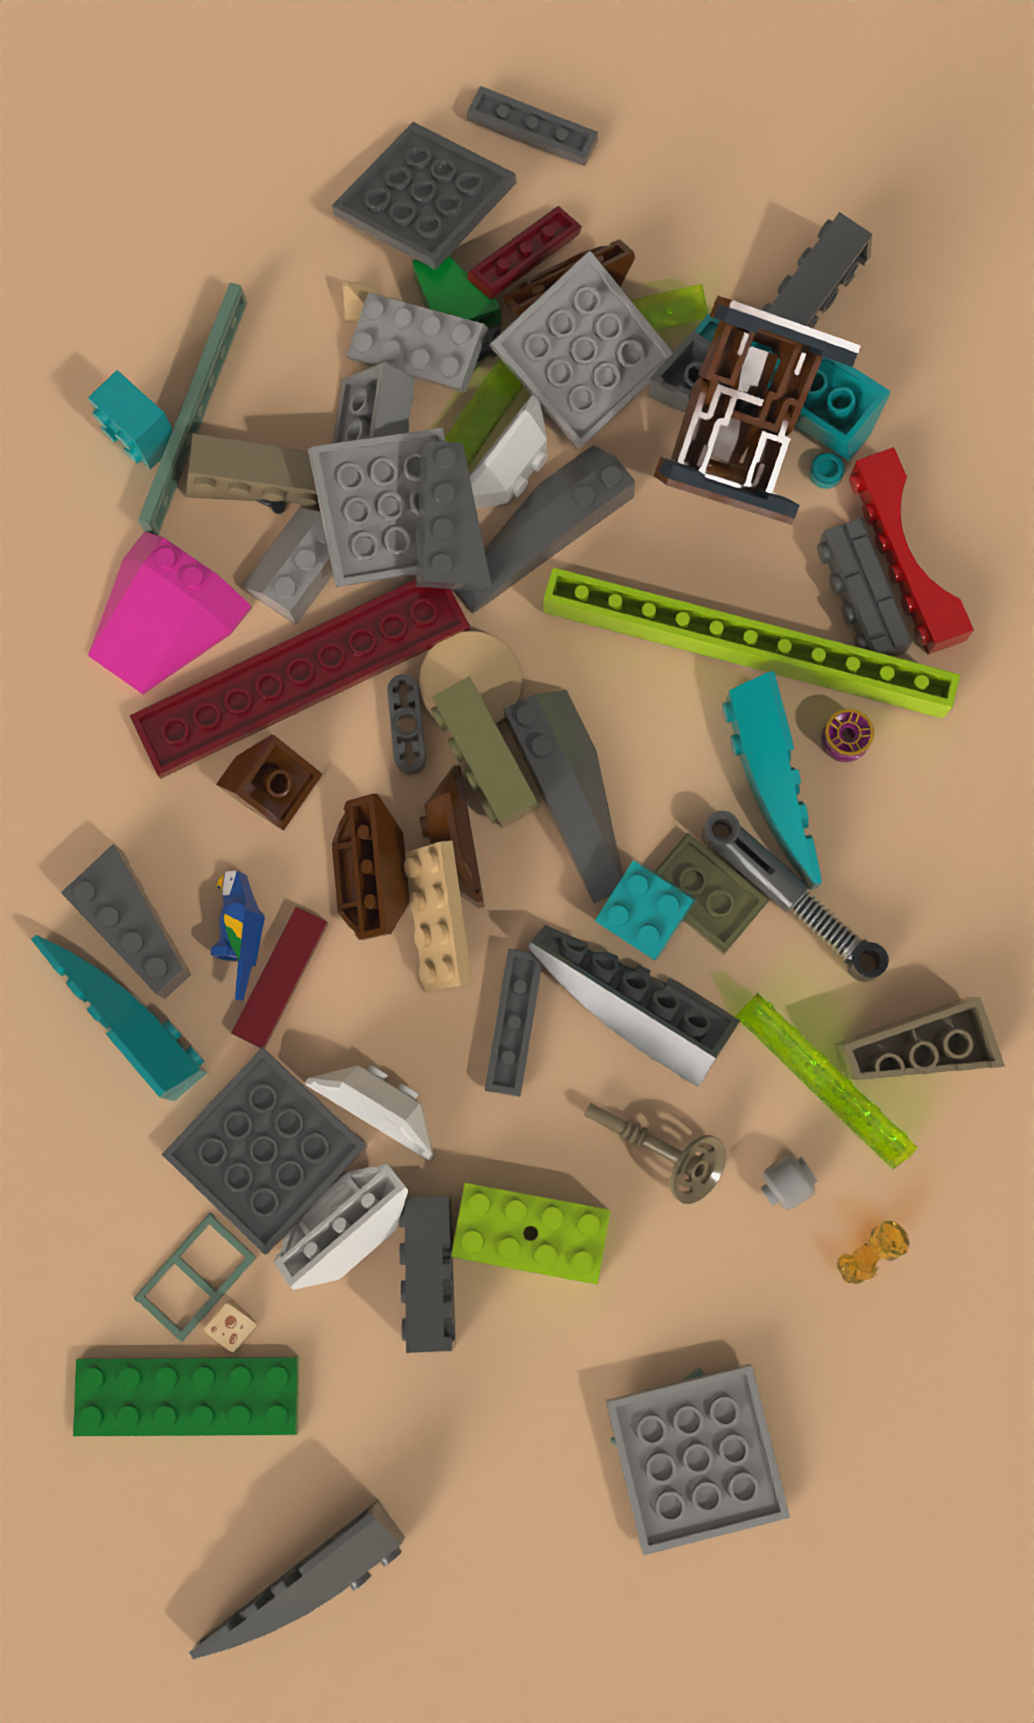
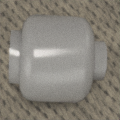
M786 1155L764 1170L763 1178L767 1184L763 1185L761 1189L772 1206L780 1203L784 1209L792 1210L815 1194L813 1184L818 1182L802 1156L796 1159L792 1155Z

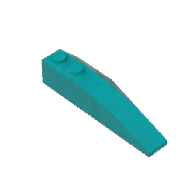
M707 314L694 331L711 343L720 320L709 317L710 314ZM753 341L750 345L755 348L773 353L770 351V347L755 343ZM823 357L795 426L850 461L871 435L890 396V390L854 367ZM779 358L777 359L775 368L768 384L769 388L778 369V366L781 362Z
M771 671L730 689L726 702L722 703V710L726 723H732L734 735L730 736L733 753L735 756L740 755L753 796L770 831L802 880L809 886L810 890H813L821 885L822 878L813 837L811 834L805 836L804 829L809 826L807 807L803 801H798L797 795L800 794L799 783H801L799 769L790 766V750H794L776 675L774 671Z
M38 935L31 939L52 967L61 976L66 975L69 978L66 983L71 991L84 1003L88 1001L91 1004L86 1010L94 1020L99 1021L106 1029L111 1028L106 1035L160 1098L175 1102L207 1074L201 1066L205 1062L204 1058L193 1046L186 1048L178 1038L182 1036V1033L172 1021L167 1019L163 1022L135 994L80 956Z

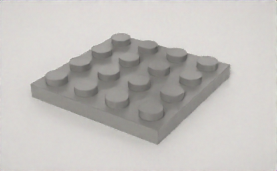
M591 251L582 256L489 344L528 392L538 398L544 411L577 449L581 448L648 385L650 378L673 353Z
M443 428L312 446L308 449L336 588L416 574L421 448L428 440L445 442Z
M750 1363L606 1400L643 1555L790 1518L753 1368Z

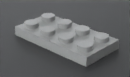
M368 293L347 357L353 361L370 366L386 362L415 379L466 393L488 328L479 322Z

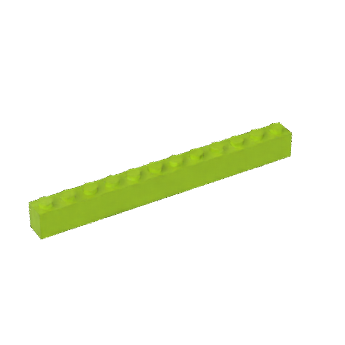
M554 567L552 568L543 599L544 613L757 670L765 672L774 671L776 675L942 719L953 707L961 675Z

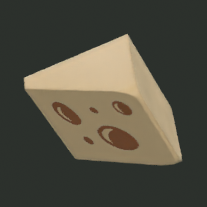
M229 1300L203 1328V1331L227 1350L234 1353L256 1328L258 1323L232 1300Z

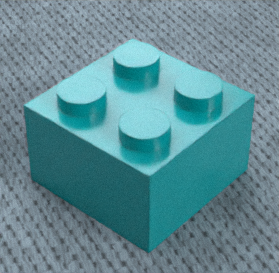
M116 370L88 397L95 409L92 415L102 425L100 427L102 432L114 443L119 440L125 446L124 452L136 464L142 461L147 467L152 469L162 459L173 429L166 414L123 374Z
M633 860L595 919V922L653 960H657L698 898L639 860Z

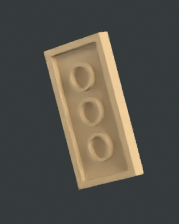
M453 841L438 842L405 852L404 870L409 880V906L414 916V942L418 948L420 960L419 978L423 983L424 992L473 985Z

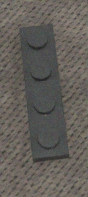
M482 86L479 87L467 111V120L583 166L586 165L598 141V132Z
M508 949L485 1085L486 1092L521 1097L542 963L531 952Z

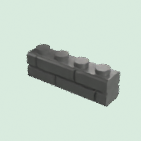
M859 518L844 525L826 529L821 536L820 544L817 545V551L823 564L828 563L832 572L829 576V581L835 594L840 593L844 602L842 606L843 618L847 625H853L857 636L854 637L855 647L892 657L906 652L912 644V640L863 520Z

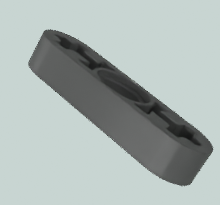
M400 674L390 680L387 688L393 753L397 768L404 774L414 775L422 771L426 764L420 692L418 684L413 677ZM406 684L408 690L413 691L407 693L409 707L402 708L401 697L398 693L394 692L400 690V685ZM404 716H411L417 721L416 728L410 733H403L397 728L398 721ZM412 741L414 755L420 756L414 759V765L411 766L407 765L406 760H401L402 757L407 755L405 742Z

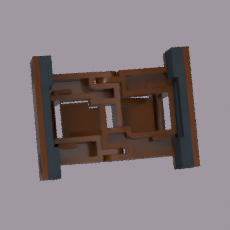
M717 295L709 317L720 321L698 376L703 378H698L693 386L672 457L669 459L660 456L654 477L667 486L792 525L800 505L783 495L772 492L791 439L785 435H789L794 429L822 358L825 357L853 367L860 345ZM753 341L755 343L770 347V351L773 353L755 348L750 345ZM779 358L781 362L778 366V369L768 390L767 387L770 378L775 368L777 359ZM759 387H762L757 397L756 395L758 393ZM737 398L755 404L751 414L734 409ZM760 427L770 430V432L760 429ZM747 449L744 462L740 463L741 457ZM710 456L727 461L729 463L726 464L720 461L710 459Z

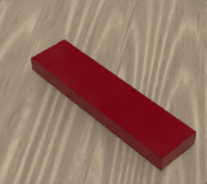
M557 206L470 269L467 279L491 300L578 236L582 226L560 206Z
M295 907L231 1034L259 1048H266L329 924L327 921Z

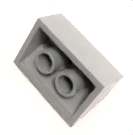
M386 362L343 378L333 443L408 433L415 378Z
M299 507L240 586L242 590L295 625L333 575L321 512Z

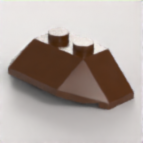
M619 239L611 242L609 246H599L579 253L522 281L510 293L503 296L504 303L519 317L588 251L593 253L621 288L635 259L634 251Z
M454 765L424 805L426 816L419 817L423 838L430 837L431 844L453 841L460 896L477 908L485 907L463 777L460 765Z
M373 793L346 801L343 809L345 813L338 824L332 841L337 910L346 924L355 932L359 940L392 934L406 910L410 898L408 877L404 870L406 858L403 831L380 796Z

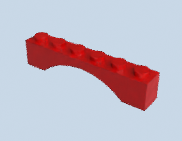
M893 447L856 460L849 476V481L853 492L859 494L863 502L862 512L865 521L868 524L872 523L875 530L877 549L881 554H885L887 558L890 579L894 585L898 584L903 595L901 596L902 607L907 615L912 616L915 623L914 633L916 640L920 646L924 645L929 655L965 642L974 629L961 599L945 591L930 579L918 565L907 545L901 520L902 492L907 475Z

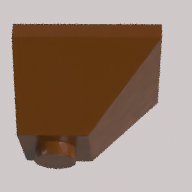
M271 734L237 755L216 785L239 803L284 831L322 776V773L278 737Z

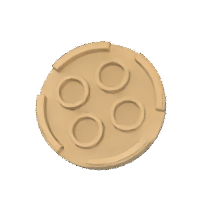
M476 631L460 632L437 643L426 655L419 674L421 697L430 715L435 719L430 710L436 706L432 696L470 676L495 724L503 723L505 721L504 708L519 702L522 692L521 669L512 650L498 638Z

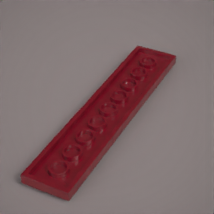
M416 579L148 706L130 715V718L158 777L161 779L432 649L437 643L460 632L469 631L470 625L451 589L416 587Z

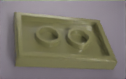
M689 833L686 834L656 869L657 873L698 898L684 919V922L722 954L727 952L770 900Z

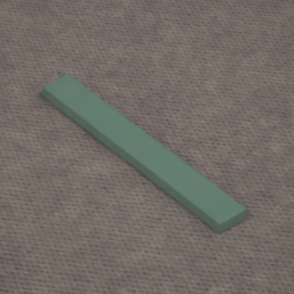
M229 283L139 516L138 522L145 532L158 535L191 451L192 434L198 433L247 305L241 285Z

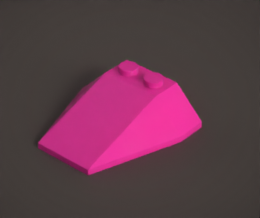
M144 531L123 558L88 656L144 695L231 635L251 610L252 606L208 567L166 538Z

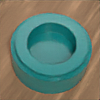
M822 453L816 456L811 464L809 471L810 479L820 488H833L841 482L845 466L842 459L836 454Z

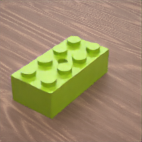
M465 1183L451 1257L598 1285L610 1210ZM528 1226H534L538 1230V1237L533 1241H529L524 1237V1230Z

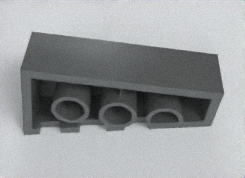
M693 330L650 378L648 397L685 413L695 382L698 378H703L698 376L711 343ZM759 387L758 393L756 395L757 397L762 387ZM737 398L734 409L751 414L755 404ZM760 427V429L770 432V430Z
M113 844L68 885L61 894L157 995L166 999L191 973L172 938L163 926L156 909L147 897L141 882L131 868L125 853Z

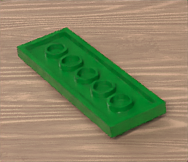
M299 1357L76 1359L73 1436L297 1435Z

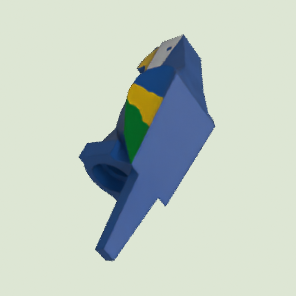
M226 871L218 878L215 886L221 889L223 905L219 917L220 938L211 947L210 955L217 959L238 962L235 1000L244 1001L251 967H256L265 916L259 910L254 899L247 875L239 871Z

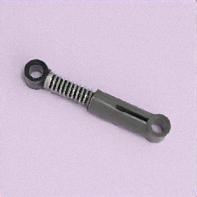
M721 810L714 812L708 817L702 830V839L707 848L721 854L785 913L788 910H794L793 915L798 914V919L803 918V924L808 923V928L813 927L812 931L818 932L817 936H823L822 941L827 940V945L832 944V949H837L836 953L841 955V958L844 960L843 962L847 965L848 972L854 979L861 982H869L885 972L889 962L886 950L877 943L860 939L858 935L853 936L854 932L848 931L849 926L843 927L844 922L839 923V918L834 919V913L829 914V909L824 910L825 905L820 906V901L815 902V896L810 897V892L807 890L809 886L741 827L735 815ZM717 824L724 825L728 828L730 836L724 839L717 838L712 833V827ZM861 954H869L874 958L876 965L873 971L865 970L860 965L859 959Z

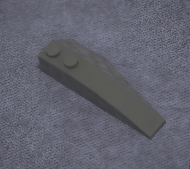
M567 690L535 694L504 708L505 722L593 903L611 896L622 879L623 874L598 755Z
M547 925L537 933L528 945V948L547 970L607 1027L651 1059L661 1063L697 1087L704 1080L740 1022L736 1017L681 983L668 978L666 983L649 976L651 970L637 965L636 969L617 962L618 956L610 952L595 953L588 950L586 942Z

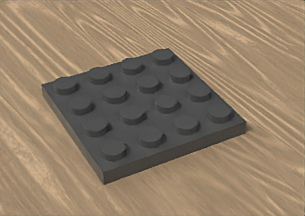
M412 122L334 202L332 209L334 215L436 270L516 184V175L514 172Z
M262 1047L161 1155L264 1255H268L285 1237L286 1233L307 1213L368 1146Z

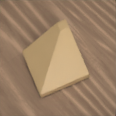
M343 281L345 322L359 321L368 293L378 295L377 288Z

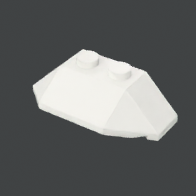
M533 394L469 475L476 509L507 505L514 496L519 497L527 487V478L534 470L538 472L548 458L547 438L541 403Z
M369 1065L367 1070L360 1066H354L310 1077L306 1080L305 1085L429 1161L433 1158L434 1152L423 1105L416 1101L419 1094L402 1083L399 1084L397 1089L385 1082L388 1075L372 1065Z
M388 1164L348 1171L286 1233L281 1251L277 1253L274 1263L293 1290L341 1279L396 1231L408 1189Z

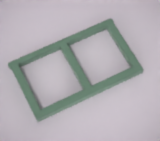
M209 1213L137 1293L134 1300L148 1310L180 1342H183L257 1257L215 1219L212 1213ZM209 1224L245 1257L244 1261L217 1291L181 1258L183 1253ZM174 1264L211 1297L183 1330L175 1325L146 1297Z

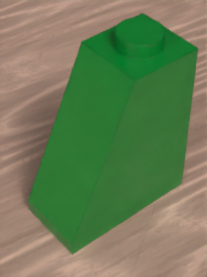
M450 256L436 270L417 259L412 260L414 278L425 308L479 322L488 329L496 325H502L499 302L494 298L490 300L467 279L468 273Z

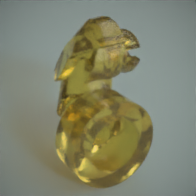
M891 1220L884 1221L874 1227L870 1234L869 1244H863L852 1255L842 1254L838 1258L837 1269L842 1274L843 1280L855 1285L877 1276L875 1274L878 1270L876 1264L880 1261V1257L887 1261H893L907 1253L909 1249L907 1233L901 1225Z

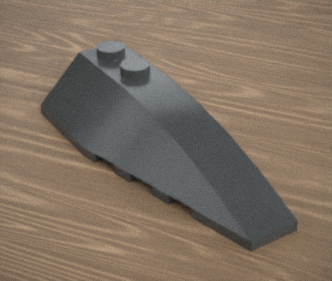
M594 445L542 481L484 548L492 586L485 591L454 589V591L474 614L633 499L636 481L614 455Z
M377 1500L197 1642L189 1654L193 1659L234 1648L272 1633L309 1614L349 1586L353 1591L371 1577L369 1573L371 1568L379 1562L386 1566L401 1554L402 1551L399 1546L403 1543L405 1536L381 1502Z

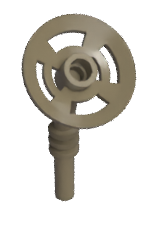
M592 1103L588 1105L585 1111V1117L620 1134V1139L628 1138V1143L635 1142L636 1147L642 1145L675 1163L670 1181L671 1192L678 1201L684 1204H692L703 1199L715 1187L722 1175L726 1162V1149L723 1142L715 1136H701L681 1151L648 1133V1128L643 1127L640 1129L639 1123L633 1125V1120L631 1119L625 1121ZM708 1143L712 1148L708 1150L700 1144ZM696 1152L702 1153L699 1156L695 1155ZM712 1161V1164H711V1167H710V1170H709L708 1174L706 1175V1177L704 1178V1180L701 1182L700 1179L704 1177V1175L706 1174L707 1169H708V1163H707V1162ZM686 1174L687 1176H689V1179L684 1180V1175ZM681 1184L684 1187H690V1190L680 1191L678 1186Z

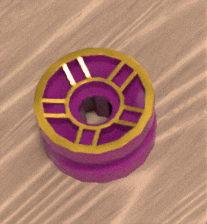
M850 708L839 710L830 717L822 731L821 742L823 749L828 756L836 761L845 763L856 761L864 755L873 742V724L868 716L859 710ZM845 729L848 730V734L851 737H854L853 740L846 741L842 738L841 734Z

